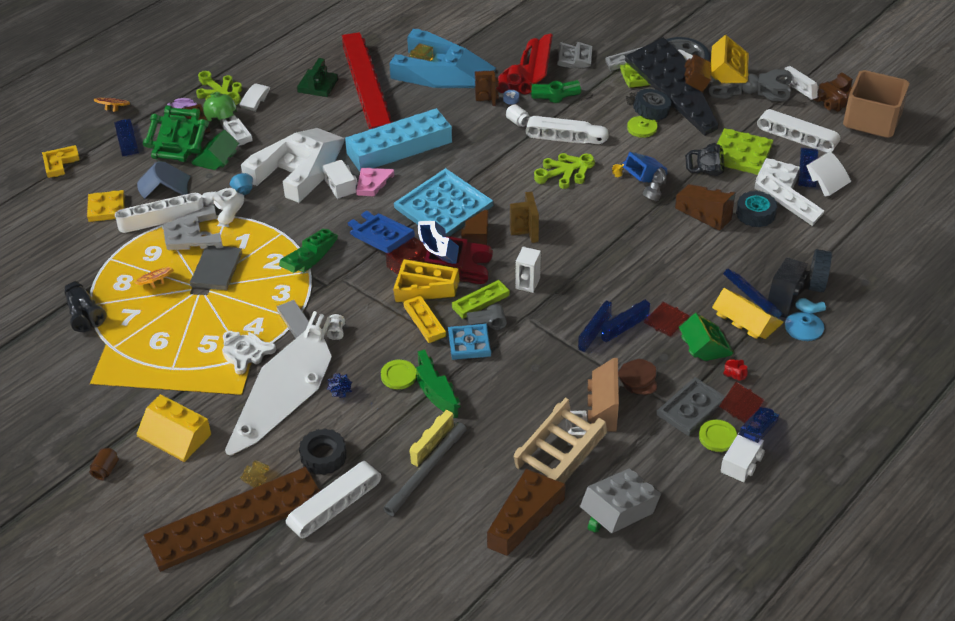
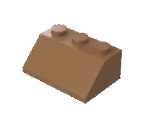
M613 358L593 370L592 379H588V391H591V394H588V407H591V410H588V422L595 423L600 418L606 422L607 431L616 432L619 407L618 358Z

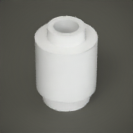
M514 104L506 111L507 119L517 126L525 127L528 124L530 118L528 112L518 105Z

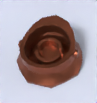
M643 359L632 360L624 363L618 371L620 381L629 392L648 395L656 391V367L651 362Z

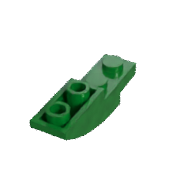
M321 229L302 240V247L280 259L279 266L293 273L298 270L305 273L323 258L338 239V235L329 229Z
M425 349L417 351L419 366L416 367V377L420 388L437 408L443 412L448 410L453 413V418H457L458 409L461 408L458 396H454L452 383H448L445 375L439 376L438 371H434L433 359L431 356L428 357Z

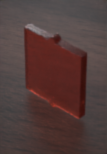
M662 302L644 320V323L655 328V331H660L671 337L689 319L690 315L678 310V307L674 308Z
M735 382L719 407L730 413L733 418L736 417L748 425L764 402V399L754 394L751 389L748 390Z

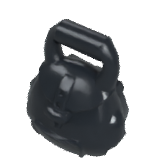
M717 143L709 144L702 150H691L685 155L686 169L690 173L705 172L710 176H719L724 173L723 147ZM692 154L697 155L698 168L693 169Z

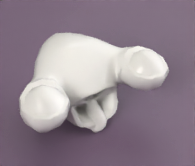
M226 188L218 192H206L202 195L204 206L214 204L217 208L223 210L217 220L219 223L226 225L233 222L236 212L244 203V195L238 193L233 188Z

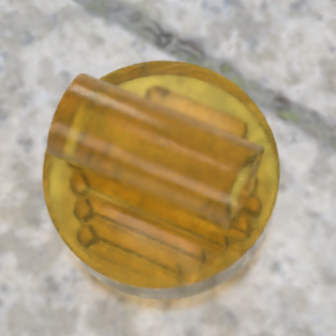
M258 460L253 462V467L247 465L240 477L243 482L253 488L264 484L267 479L264 473L269 470L268 465Z

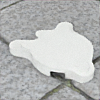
M227 331L223 335L224 347L222 351L224 358L234 364L235 372L239 375L246 372L248 363L259 364L264 355L273 354L276 351L275 344L263 342L250 332H248V335H240V332Z

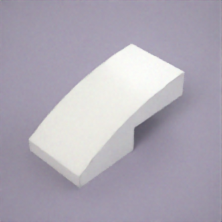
M260 84L252 85L240 102V107L256 112L260 101L264 102L270 87Z

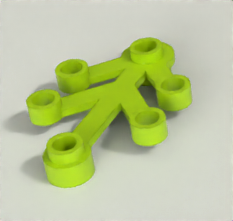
M202 71L198 74L199 82L202 85H209L214 89H198L196 93L199 99L205 98L207 100L211 97L207 95L220 92V94L229 95L234 100L235 105L241 102L239 92L242 91V84L240 82L233 83L232 76H224L221 87L212 80L209 71ZM232 84L233 90L232 92H228L229 85Z
M565 153L558 155V161L546 158L543 160V167L545 169H536L534 171V180L538 184H544L548 178L564 173L563 177L559 180V187L567 189L570 186V178L573 171L580 168L579 172L575 174L574 181L577 184H582L585 182L587 169L595 165V159L591 154H582L579 158ZM553 167H557V169H554V170H550V171H547V170H546V169H551V168H553Z

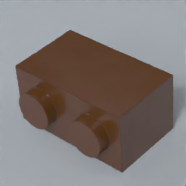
M694 54L685 63L686 84L703 92L711 81V62Z

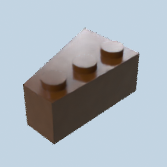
M688 184L677 194L675 209L720 231L732 220L736 192L724 193L719 189L713 191L708 190L707 187Z

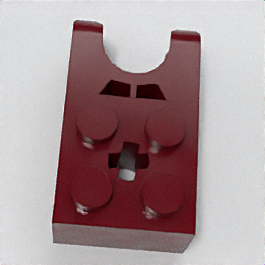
M446 236L459 246L456 264L444 262L427 250L424 263L458 268L459 281L475 284L487 282L489 276L487 268L477 263H488L492 259L493 250L490 246L467 242L468 239Z

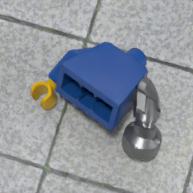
M629 152L626 161L622 162V165H613L612 173L613 175L615 174V177H621L623 175L622 170L626 169L639 181L650 182V186L645 187L643 195L651 200L659 201L662 194L659 186L666 184L667 168L656 159Z

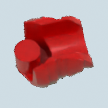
M729 359L725 363L723 374L726 377L742 381L748 375V368L744 365V360Z

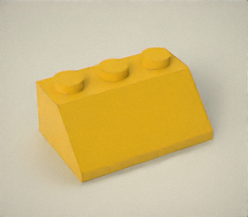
M724 35L712 46L711 76L721 83H746L748 81L749 53L727 35Z
M723 288L712 307L718 311L716 315L725 320L730 318L733 320L732 325L741 330L743 327L749 330L747 334L755 339H758V337L766 339L784 322L738 293Z
M161 394L146 408L137 432V437L183 462L211 436L209 422L206 417Z

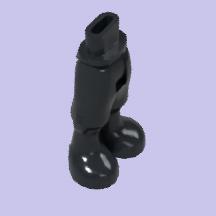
M78 281L67 284L64 293L70 309L69 313L72 315L70 319L72 329L77 332H88L91 329L88 319L84 316V312L88 313L94 327L102 325L107 316L104 308L96 305V301L91 298L83 285L79 284Z

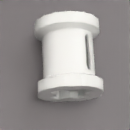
M334 314L330 316L331 321L326 333L329 339L340 340L344 335L342 327L345 325V318Z

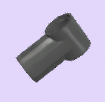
M498 304L491 305L484 311L467 313L468 325L487 324V327L490 326L494 330H500L507 323L503 307Z

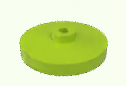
M636 116L628 121L627 130L636 137H650L657 132V122L643 118V116Z
M406 360L390 361L381 370L383 384L391 389H405L411 386L417 378L415 366Z
M723 420L707 421L701 426L699 431V440L702 445L715 452L728 451L737 437L736 429L730 423Z

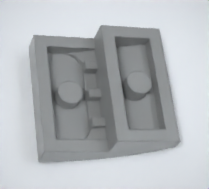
M561 42L557 65L568 68L590 67L592 46L577 42L576 46Z

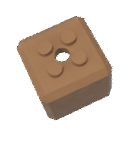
M866 70L859 71L849 94L843 121L844 126L848 129L885 138L892 137L902 115L910 83L901 78Z

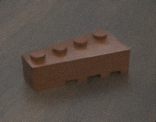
M525 469L487 531V548L508 556L526 538V535L539 525V522L545 516L548 517L553 512V508L557 504L560 505L565 500V484Z

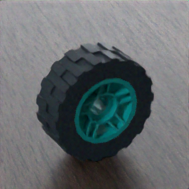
M745 192L739 197L737 202V218L745 223V225H750L751 227L768 226V224L775 220L777 201L765 192Z

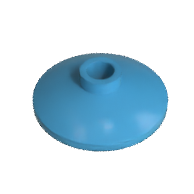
M796 312L786 318L785 329L795 339L812 341L821 337L824 332V324L814 314Z

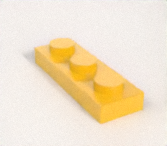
M421 295L404 301V308L428 343L446 337L445 329Z

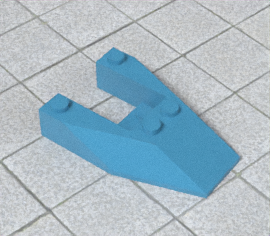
M412 29L408 35V53L432 57L433 60L427 61L395 54L389 63L390 79L433 88H475V71H496V67L466 48L420 29Z

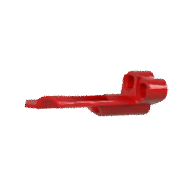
M546 34L540 40L533 38L527 43L520 64L510 66L498 76L499 87H496V90L499 93L504 94L505 91L515 90L526 95L532 92V84L538 83L547 74L553 34ZM531 48L529 64H527L529 49Z

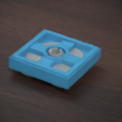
M487 324L448 327L452 360L491 357Z

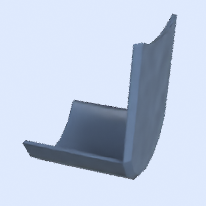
M158 161L138 180L137 188L144 199L160 183L182 195L188 194V180L191 176L166 162Z

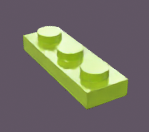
M497 280L452 302V309L464 319L467 317V313L480 311L510 296V290Z

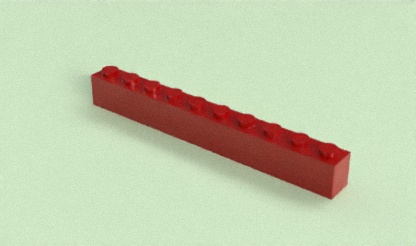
M360 32L342 35L343 50L368 128L374 129L393 123L390 112L387 111V103L384 101L383 91L381 92L380 82H378L377 73H375L365 38L361 37Z

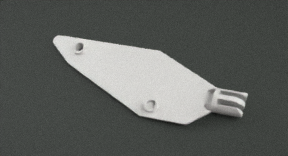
M314 311L306 330L261 368L226 446V454L234 455L259 442L319 389L332 357L324 339L331 317H327L324 327L321 329L324 315L320 314L316 325H313L317 312Z

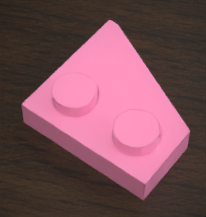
M361 168L356 189L357 195L375 196L379 189L386 185V180L389 177H394V169Z

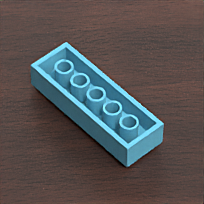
M437 108L346 137L347 155L359 171H361V168H376L452 143V126Z

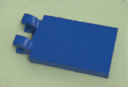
M368 211L361 214L366 219V222L363 224H359L354 219L348 222V226L353 228L350 231L353 237L387 254L415 237L413 229L381 214L374 216Z

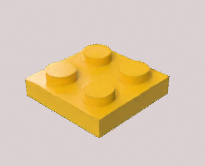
M124 190L88 194L87 218L89 222L116 219L115 213L118 210L125 209Z

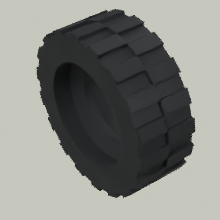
M326 428L316 429V431L309 432L300 441L299 453L301 463H303V467L307 468L308 472H313L316 475H326L334 473V471L339 470L344 465L347 457L344 438L335 430H328ZM326 445L333 448V453L328 457L318 458L313 455V449Z

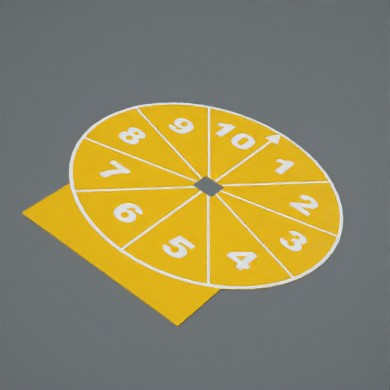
M235 216L233 222L226 225L219 223L217 219L199 222L201 237L220 233L223 246L242 248V255L227 291L210 289L208 295L190 294L192 290L190 281L204 249H201L200 246H190V249L167 250L163 225L133 238L105 262L94 279L90 290L91 298L96 301V305L104 308L107 315L102 325L94 327L106 345L90 384L242 395L251 363L247 364L244 374H236L234 364L224 358L222 351L224 347L223 335L227 331L240 332V335H248V332H250L263 342L275 343L289 331V328L277 312V306L294 300L303 312L311 293L312 275L310 269L305 273L299 270L293 273L280 267L279 262L280 259L300 247L280 230L253 219ZM171 267L174 270L163 278L164 284H160L159 280L154 281L155 288H152L149 283L137 285L134 282L142 275L157 269Z

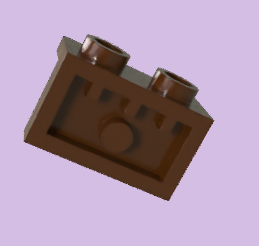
M475 71V100H492V106H496V100H499L498 90H496V87H499L498 77H495L494 71Z

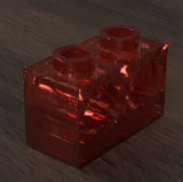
M413 237L392 252L386 253L387 268L398 275L404 259L424 263L427 248L420 240Z

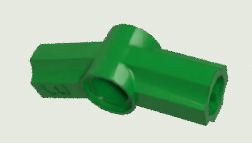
M576 80L566 83L553 81L549 85L532 84L531 98L549 99L550 102L559 103L565 97L579 95L581 93L580 82Z

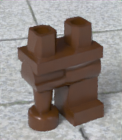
M844 73L838 74L836 79L819 84L818 98L813 100L824 102V106L828 110L841 111L843 107L847 106L853 79Z

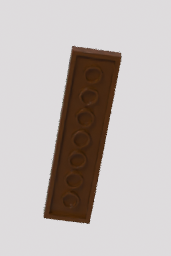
M303 467L146 533L144 538L161 572L288 517L292 511L319 493L320 490L307 468Z

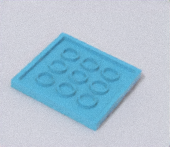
M446 168L394 202V208L417 225L419 221H436L446 229V236L448 237L464 227L467 220L483 210H488L494 206L492 199Z

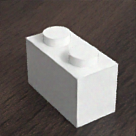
M342 160L323 165L324 179L337 199L356 193L357 178L351 174L348 165H345Z
M522 247L516 260V289L534 292L540 279V250Z
M740 430L723 458L721 473L745 482L748 475H753L756 469L755 463L757 461L760 462L764 456L765 450L762 449L764 440Z

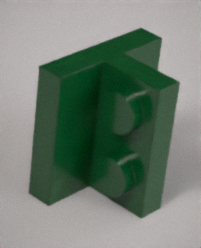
M318 58L312 69L307 70L298 84L297 92L328 97L338 81V74L327 72L325 59Z

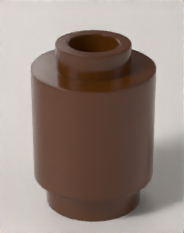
M111 448L100 449L90 465V475L98 480H104L105 477H109L119 461L116 451Z

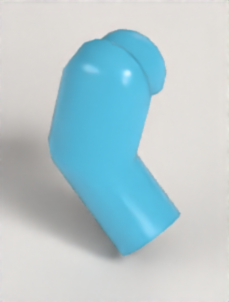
M806 298L796 301V308L805 313L812 314L826 310L824 302L813 303Z

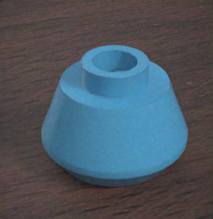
M247 173L237 174L231 179L230 186L238 193L247 195L252 190L253 177Z

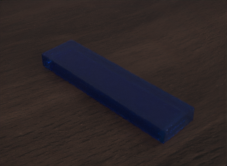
M730 269L725 270L723 274L766 313L776 318L781 316V311L742 276Z

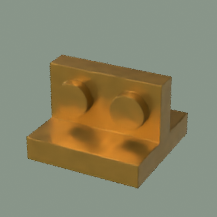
M525 192V202L510 204L511 236L529 234L531 243L539 242V213L533 192Z

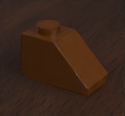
M483 210L465 222V229L461 231L462 239H468L467 242L487 245L488 210Z

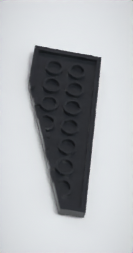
M664 37L625 56V61L654 89L668 95L672 101L671 105L704 136L718 129L719 124L702 91L686 84V60L684 56Z

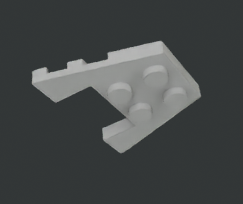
M214 204L163 224L167 250L190 249V246H200L201 249H207L211 245H215L216 248H223L220 233L201 237L199 222L217 219Z

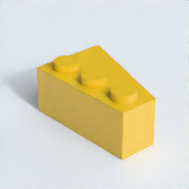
M404 259L393 288L395 302H404L420 295L424 300L455 297L459 285L458 268Z

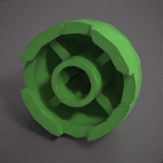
M220 92L210 94L211 97L205 101L203 106L207 121H212V118L215 117L218 120L233 116V111L237 112L234 100L229 95L220 94Z

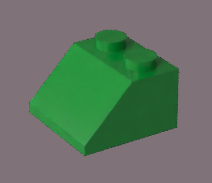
M224 129L204 146L201 153L191 163L195 166L216 170L220 166L223 168L229 162L228 157L231 158L237 152L236 147L240 143Z
M694 313L679 327L683 334L681 337L688 344V350L694 358L698 357L704 361L731 356L734 353L720 327L698 313Z

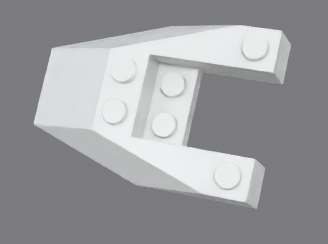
M319 128L296 132L252 154L241 164L242 173L251 175L253 177V185L258 186L277 167L292 172L283 180L285 197L300 203L324 180L323 165L336 161L345 139Z

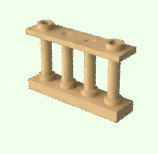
M565 397L561 403L554 407L550 416L528 441L516 450L514 454L516 468L520 469L526 462L547 477L565 483L607 434L606 422L598 418L595 423L590 424L570 412L569 399ZM565 418L585 430L586 433L582 438L577 439L557 425ZM552 432L573 445V449L565 454L544 440ZM539 447L561 462L556 468L551 469L531 455Z

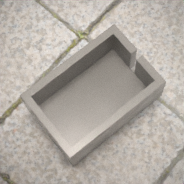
M629 468L588 486L580 507L609 532L614 533L653 514L661 493L651 484L643 483V479Z

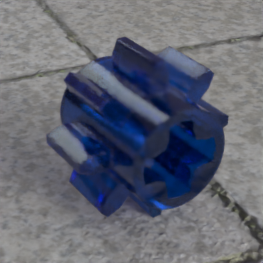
M333 374V378L327 380L329 382L327 390L332 393V397L339 396V398H345L346 393L352 392V381L347 378V374Z

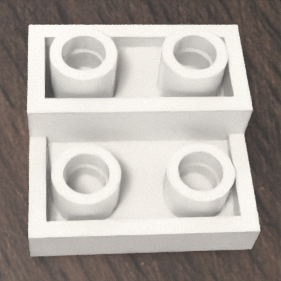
M828 152L806 165L812 181L819 182L824 196L833 194L851 182L845 168L832 152Z

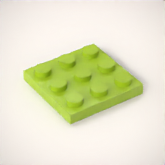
M724 128L717 144L723 147L725 167L758 175L773 146V140Z

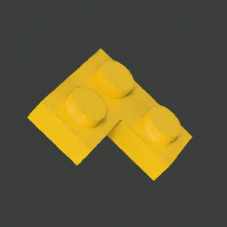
M76 145L42 152L48 178L64 175L63 164L80 160Z

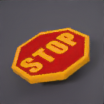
M94 98L95 102L105 104L106 111L110 110V105H113V112L118 111V105H130V102L121 99Z
M171 267L157 269L142 275L134 282L137 285L149 283L152 288H155L154 281L159 280L160 284H164L163 278L174 270Z

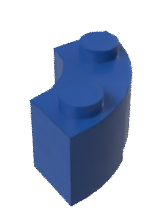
M419 221V237L427 250L444 262L456 264L459 246L446 237V229L436 221Z

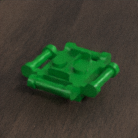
M166 105L164 117L157 114L151 115L150 127L147 137L143 141V146L153 148L151 152L152 159L165 158L186 162L191 153H201L202 139L209 122L204 119L198 120L200 116L199 109H181ZM185 116H192L191 120L186 119ZM157 124H161L157 140L153 141Z

